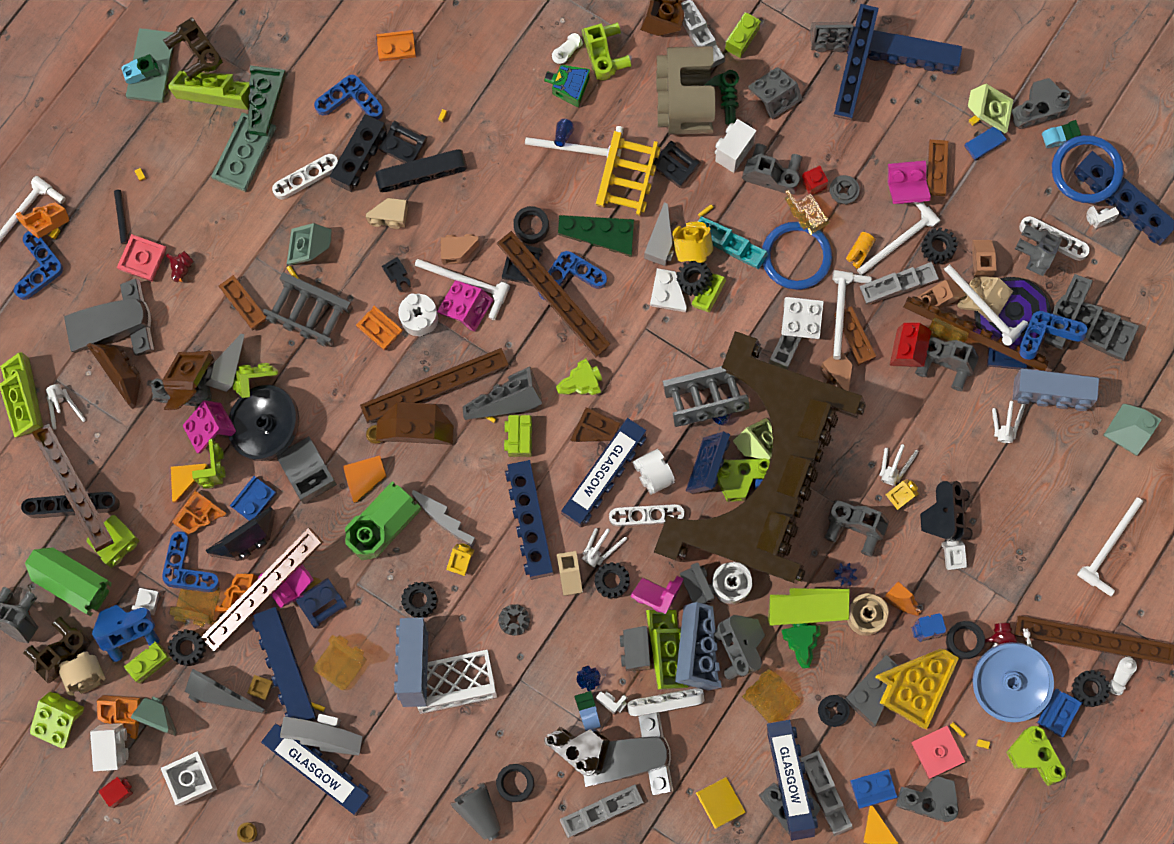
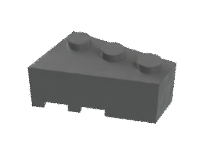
M887 655L845 698L848 705L872 727L876 726L884 708L880 701L887 687V684L875 677L898 666Z

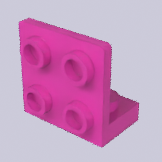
M926 161L888 164L887 183L893 204L931 200L926 182Z
M454 281L437 312L460 321L469 330L475 332L493 299L481 288L460 281Z
M204 400L183 424V428L195 451L200 454L209 445V439H214L217 434L232 436L236 432L222 404Z
M302 564L271 596L279 607L282 608L296 601L295 599L301 596L312 583L313 578Z
M676 576L674 581H669L665 589L642 578L632 592L631 597L638 603L646 604L655 611L666 614L675 600L684 579Z

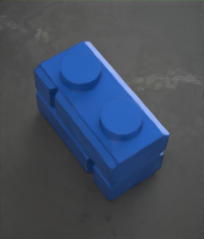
M940 613L930 617H921L911 627L913 637L917 638L919 642L939 638L946 631L943 616Z

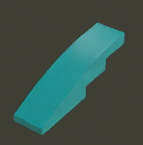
M701 216L698 222L705 223L706 227H710L714 247L759 270L768 256L766 250L752 245L749 240L734 234L731 229Z

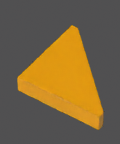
M207 464L171 467L173 503H176L183 493L195 482L192 471L207 469Z
M869 806L863 843L898 844L875 808Z

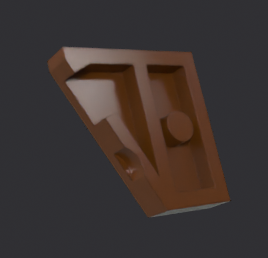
M586 407L570 441H611L621 423Z

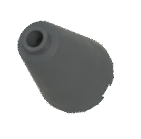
M482 782L478 784V789H468L455 798V802L450 804L484 840L488 839L491 841L500 835L498 832L501 828L487 786Z

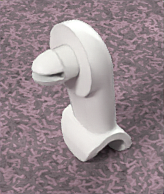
M573 33L568 36V40L553 51L552 59L555 63H566L577 47L580 48L583 45V41L578 34Z
M1130 657L1121 659L1113 680L1108 684V687H1111V693L1121 695L1126 689L1125 685L1137 669L1135 660Z

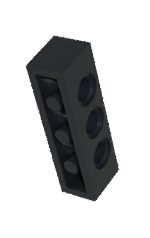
M364 114L329 176L333 184L350 192L359 185L362 172H366L371 156H375L378 151L380 140L383 141L386 137L385 123ZM366 136H373L369 141L364 140ZM357 152H364L362 156H356ZM349 167H355L354 171L347 172Z

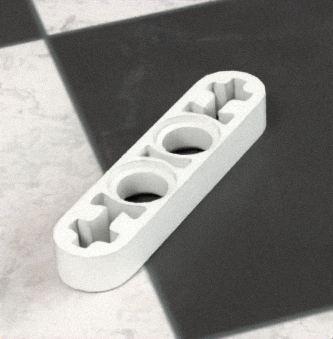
M333 154L324 155L277 181L272 187L275 197L281 200L286 199L330 175L338 162L337 157ZM327 161L333 162V166L327 165ZM320 164H322L325 171L322 172ZM312 168H317L319 173L313 177L309 175V171ZM301 177L303 182L298 186L294 185L293 179ZM287 182H289L290 186L292 187L291 190H290L289 186L287 185ZM282 187L284 189V193L281 194V192H278V188Z
M1025 217L1020 223L1019 228L1021 232H1023L1026 224L1030 222L1031 227L1035 229L1039 226V231L1046 229L1051 234L1066 239L1068 246H1059L1058 251L1075 260H1083L1089 254V247L1086 243L1034 217ZM1072 243H1073L1074 246H1073V248L1071 249V251L1068 250V249L1071 247ZM1079 248L1083 249L1081 255L1077 254Z
M675 504L615 508L609 513V520L614 526L664 524V509H668L667 513H672L673 509H677V512H681V515H678L679 519L684 518V509L680 505ZM653 510H659L662 513V517L659 520L651 518ZM625 511H629L628 518L630 522H626V518H621L620 522L612 519L616 512H619L620 516H626ZM634 511L642 513L643 517L640 521L632 519L631 515Z
M695 688L635 699L628 702L627 706L629 715L640 716L699 705L705 699L703 690Z

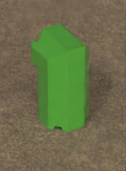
M392 481L360 516H355L345 527V544L361 560L377 558L422 509L418 504L412 502L414 499Z
M53 547L34 549L25 562L32 582L89 616L94 614L90 612L91 610H98L109 594V590L106 588L107 585L111 587L112 583Z

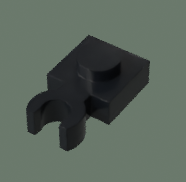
M398 257L382 265V269L390 282L397 281L396 286L400 292H403L401 288L402 283H407L409 288L411 287L410 280L404 277L408 273Z

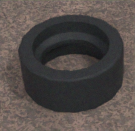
M527 206L520 209L513 220L515 234L522 242L527 244L541 242L549 231V220L546 213L535 206ZM528 215L538 216L542 221L541 231L535 235H527L520 228L522 219Z
M961 621L949 629L946 635V645L951 654L959 659L967 660L974 658L982 651L985 645V636L983 630L977 624L971 621ZM961 629L973 631L977 638V644L973 650L964 652L955 646L954 636L957 631Z
M509 764L498 773L496 787L499 794L505 800L513 803L521 802L531 795L534 788V778L525 766ZM513 771L521 772L527 779L526 789L519 795L509 794L504 788L506 775Z

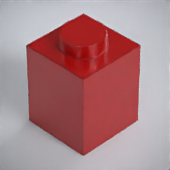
M820 165L804 172L801 180L809 196L827 189L829 182Z
M118 776L98 791L110 808H115L133 794L131 783L126 778L123 779Z

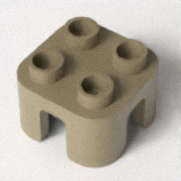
M713 46L667 47V55H657L658 127H668V135L713 134L712 121L715 120V89L713 86H704L711 79V68L714 63Z

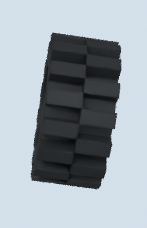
M939 227L938 230L933 228L932 231H928L921 244V252H924V258L928 256L927 261L931 262V260H934L933 264H937V262L943 264L944 261L946 263L949 262L957 250L958 242H956V236L952 237V232L948 234V229L946 228L942 231V227ZM940 240L945 243L946 250L943 252L936 251L932 243Z
M689 261V264L683 263L684 268L679 267L680 272H677L676 275L678 277L676 280L682 290L689 296H692V294L698 296V292L702 295L704 294V289L706 291L709 290L707 286H712L713 274L706 263ZM701 273L698 281L689 283L691 275Z
M610 562L598 568L595 574V587L603 597L616 599L627 592L630 577L624 566H621L619 563ZM610 573H614L620 578L619 585L614 588L608 587L604 582L605 577Z
M414 582V584H409L408 588L403 590L401 603L404 610L412 617L426 618L436 609V603H438L437 595L429 584ZM416 593L426 595L427 602L423 607H415L412 604V598Z
M188 629L180 630L177 632L178 634H174L172 636L173 639L169 640L170 646H168V650H170L169 655L172 659L183 666H193L194 663H199L200 658L203 659L204 657L203 653H206V643L203 641L202 636ZM186 640H190L194 644V650L189 655H183L180 651V645Z
M1087 670L1075 677L1074 683L1071 686L1073 690L1071 691L1075 695L1074 698L1082 702L1081 704L1085 707H1095L1104 703L1106 698L1109 697L1110 694L1108 693L1111 691V687H1108V684H1110L1109 680L1106 681V676L1101 675L1099 671ZM1087 681L1097 684L1098 693L1095 696H1088L1084 692V684Z

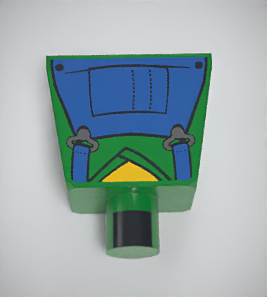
M560 65L557 74L547 71L544 82L553 84L552 94L579 108L590 79V69Z

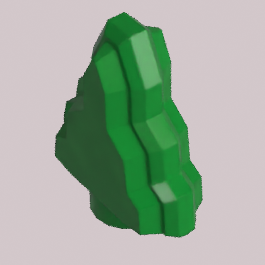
M799 623L792 624L790 628L781 629L783 640L787 641L789 649L795 652L796 660L801 668H810L813 659L812 650L817 646V638L821 636L820 625Z

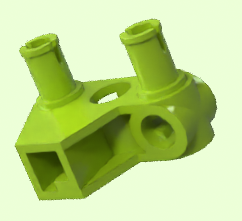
M618 22L604 27L601 23L581 29L597 80H607L612 75H615L616 70L631 67L628 55L614 60L609 55L606 37L621 34Z
M770 459L724 460L723 466L717 473V482L726 501H745L752 482H755L757 479L763 480L769 467ZM744 470L746 474L742 475L741 471Z
M1038 726L1026 728L1006 752L1015 769L1037 768L1047 786L1067 777L1065 768L1058 759L1045 731ZM1040 752L1044 754L1043 758L1039 756Z

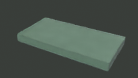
M139 28L133 60L151 54L157 61L161 75L156 77L150 76L137 83L128 84L127 99L163 103L174 47L169 50L163 39L174 32Z
M242 112L211 178L246 192L277 128L276 125L271 124L268 136L249 134L248 114Z

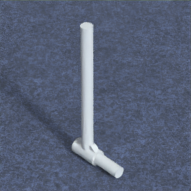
M617 126L616 131L621 132L623 135L624 128ZM528 137L525 139V145L607 157L610 146L606 149ZM622 149L618 150L617 156H621Z
M35 176L31 181L32 192L0 230V242L18 221L15 214L21 212L23 215L39 194H48L61 204L64 203L66 198L40 177Z
M913 202L921 211V220L858 268V273L863 275L926 225L935 227L941 220L923 202Z
M417 259L415 262L417 267L492 293L495 302L488 318L496 319L500 307L506 299L510 285L501 282L495 287Z
M950 264L944 269L1002 331V341L1005 345H1011L1021 335V332L1028 327V322L1025 320L1014 328L1008 327Z
M834 270L832 280L838 284L833 358L839 360L841 359L846 285L852 282L866 284L871 282V277Z
M1140 498L1135 499L1091 566L1082 567L1077 574L1084 581L1092 586H1096L1110 597L1115 590L1099 580V575L1096 571L1142 505L1143 501Z

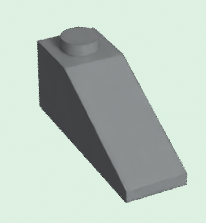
M664 203L646 247L644 259L666 266L667 261L672 260L674 251L672 250L668 204Z
M240 334L216 361L206 369L204 373V378H206L205 385L226 392L232 387L244 334Z
M781 335L769 360V364L788 370L802 337Z

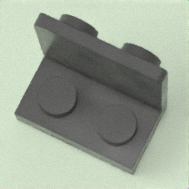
M778 67L748 86L749 90L764 102L768 116L772 119L803 100L798 84Z

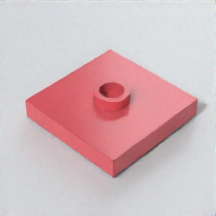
M131 234L117 269L153 282L167 248L166 246Z
M948 726L911 742L928 779L965 762Z

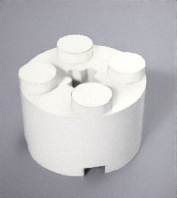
M409 294L401 302L398 314L406 332L413 336H423L436 328L438 312L431 298L423 294Z
M658 449L633 461L637 472L640 471L642 475L639 477L644 487H647L650 495L675 483L673 473L668 463L666 464L663 460L664 456Z
M738 562L725 563L718 567L712 580V586L716 593L715 596L727 604L742 602L748 596L752 587V578L749 570ZM728 580H729V581L735 580V581H736V582H735V585H736V586L733 585V586L730 587V586L728 585V584H729Z

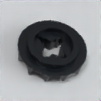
M838 695L825 697L818 706L820 720L827 726L838 727L844 724L850 714L848 703ZM837 703V706H836L837 709H836V710H837L840 714H838V715L835 714V715L830 719V713H831V712L828 711V709H826V707H827V708H833V706H835V704Z

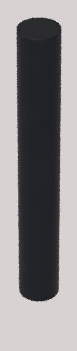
M114 190L120 242L124 245L128 243L122 192L121 190Z

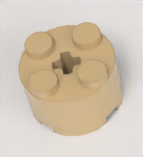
M861 594L849 605V620L847 622L850 628L859 635L869 636L876 634L887 622L888 607L885 601L876 595ZM865 611L872 614L869 618L863 616Z
M88 652L79 654L72 661L68 660L59 664V674L69 695H75L74 692L79 691L80 694L91 691L101 684V679L105 680L97 657L89 655Z

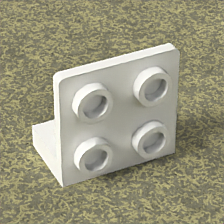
M785 297L781 334L784 336L819 339L823 301Z

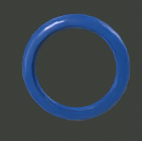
M1082 135L1066 141L1058 148L1052 161V175L1055 184L1065 196L1081 203H1096L1109 198L1117 191L1124 176V165L1120 154L1112 144L1096 136ZM1083 144L1095 145L1104 149L1110 155L1114 164V176L1109 186L1095 194H1082L1071 189L1064 181L1061 173L1063 158L1067 152L1076 146Z
M797 221L779 225L769 233L762 246V249L768 253L763 262L766 273L774 282L785 288L798 290L816 285L827 275L832 264L833 256L829 240L822 231L808 223ZM796 230L811 234L818 240L823 250V261L819 270L810 278L798 281L781 276L771 262V248L776 239L786 232Z

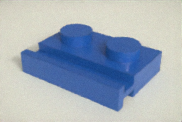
M253 476L230 504V507L249 521L260 514L277 493Z
M1055 688L1049 703L1043 709L1036 723L1063 738L1082 702Z
M889 769L850 780L858 809L897 798Z

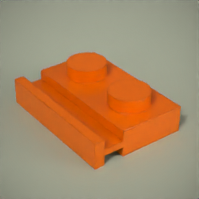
M413 30L376 34L380 62L416 58Z
M375 305L356 324L360 331L384 351L403 332L397 324Z

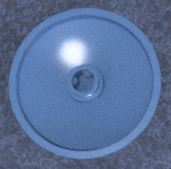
M1010 642L991 648L979 659L973 673V690L977 701L988 714L1002 721L1021 722L1035 717L1047 706L1053 694L1054 677L1049 663L1040 652L1026 644Z

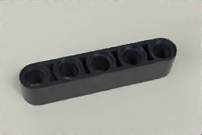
M456 149L378 170L375 172L379 191L383 193L461 173L467 170L468 167L463 150Z
M111 492L87 493L89 498L93 499V505L98 513L114 512L120 506L119 499ZM66 495L28 498L21 504L22 512L34 519L76 515L73 508L67 509L69 501ZM108 498H113L112 504L110 506H106V500ZM55 503L54 509L48 511L49 504ZM35 504L36 509L29 513V507Z

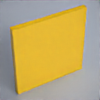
M727 777L696 792L715 829L746 813Z

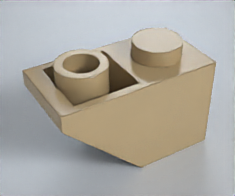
M387 198L366 213L367 222L375 227L388 225L393 229L405 228L408 210L407 201Z
M576 551L557 554L563 596L583 593Z

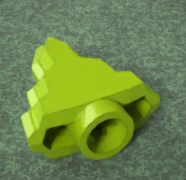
M587 358L578 362L576 368L571 370L569 377L562 379L556 386L558 394L570 395L577 392L581 395L587 393L596 395L601 393L598 382L602 381V377L597 366L592 368Z

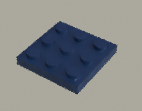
M723 431L703 438L686 492L694 494L711 490L716 486L718 470L721 469L724 463V452L730 445L729 433Z

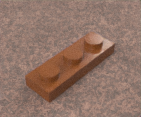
M929 140L927 186L930 195H946L948 141Z
M234 275L219 285L221 291L252 331L266 321V316Z
M852 306L844 309L843 336L859 366L875 359L876 355Z

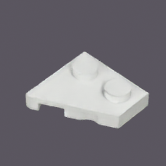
M657 268L650 306L686 312V304L681 288L676 280L677 275L675 271Z

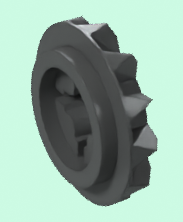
M847 175L836 177L831 182L829 189L832 199L837 201L838 204L842 203L845 205L853 203L860 191L857 181ZM841 187H849L847 191L848 195L845 193L839 194V192L841 191Z
M510 604L503 608L499 614V626L508 635H520L529 626V614L525 608L518 604ZM508 614L512 616L519 615L517 620L520 626L515 623L508 626L511 620Z

